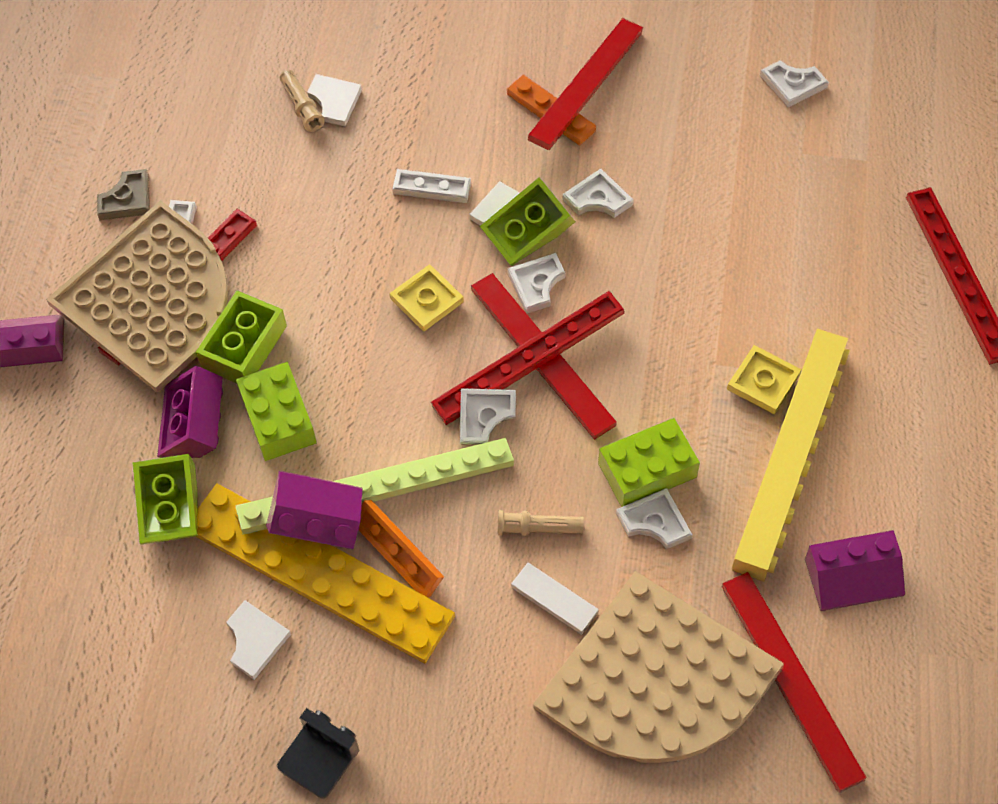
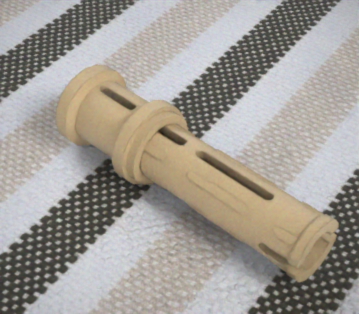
M289 70L283 71L279 79L294 102L295 113L298 117L302 118L303 127L309 132L319 130L324 125L325 120L323 115L317 112L316 103L307 97L292 70L290 72Z
M499 510L498 535H503V533H521L522 536L529 535V532L583 534L584 517L541 516L530 515V512L522 511V513H504L503 510ZM506 522H519V524H506ZM543 523L568 524V526L543 525Z

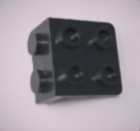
M306 708L299 717L303 728L278 761L277 768L279 772L317 797L325 799L360 750L354 732L345 726L338 728L331 724L332 720L322 711L316 710L314 713Z

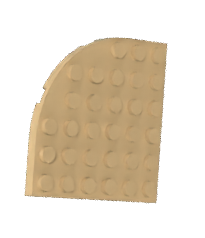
M160 200L46 300L49 306L158 393L197 357V349L227 305L228 288L223 263L211 241L198 228Z
M635 571L540 694L533 707L536 711L585 744L616 758L620 756L635 759L636 762L640 763L673 762L704 753L709 747L730 737L753 712L783 669L784 663Z

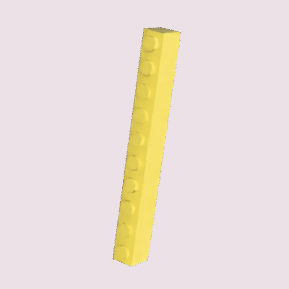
M820 329L816 330L735 555L732 571L741 574L748 572L752 578L763 582L767 572L774 573L779 558L773 556L776 547L779 549L783 547L787 535L786 532L782 531L784 523L790 525L795 512V509L790 507L792 500H799L803 485L799 484L800 477H807L811 461L807 460L808 454H815L819 438L815 437L816 431H823L827 419L826 415H822L824 408L830 409L835 394L830 392L832 386L838 387L842 371L838 370L839 365L846 364L850 350L845 349L848 341L846 337Z

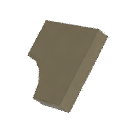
M143 169L122 172L121 178L114 188L108 192L98 194L97 215L99 220L140 216L150 210L148 171Z

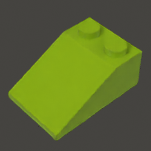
M538 177L485 221L480 228L512 266L556 239L576 221L541 178Z
M184 454L133 462L140 545L198 536V490L195 463L190 455Z

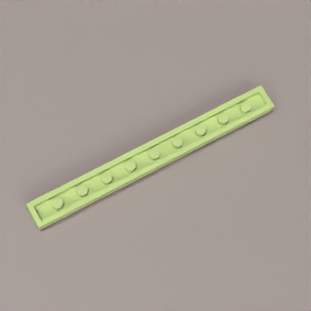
M506 438L333 482L362 487V503L365 500H372L374 502L514 466V459ZM273 496L235 506L243 535L267 529L266 523Z

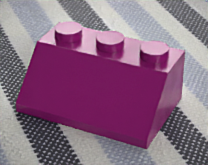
M61 314L0 320V368L63 361L64 317Z
M195 366L165 386L157 457L165 458L189 454L191 458H201L216 449L219 442L218 425L221 418L220 403L223 395L222 376Z
M279 471L266 523L268 532L354 549L360 525L363 488Z
M894 530L809 545L805 562L820 611L905 596L903 558Z

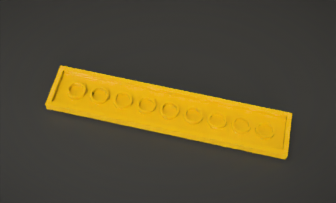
M216 483L198 508V536L195 537L426 664L454 620L455 612L332 545L271 534L268 532V529L243 535L235 506L251 501Z

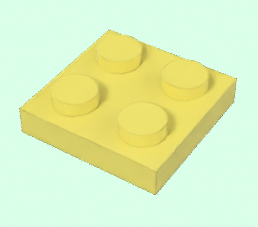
M430 264L390 293V299L423 332L464 303V297Z
M753 345L728 383L727 390L775 415L799 378L802 369Z

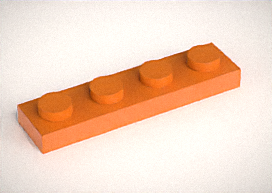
M524 74L507 88L508 96L539 118L544 116L557 99V97ZM578 114L563 135L580 146L596 132V125L581 114Z
M365 500L361 505V518L358 530L415 591L428 598L431 597L443 580V574L372 500Z

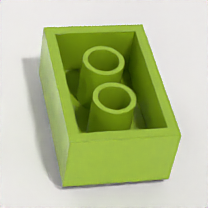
M237 290L196 351L201 368L234 383H237V378L258 372L287 327L283 309Z
M288 361L236 379L265 461L317 444L313 426Z
M675 418L599 448L598 465L621 507L666 488L669 490L697 478L700 465L697 456Z

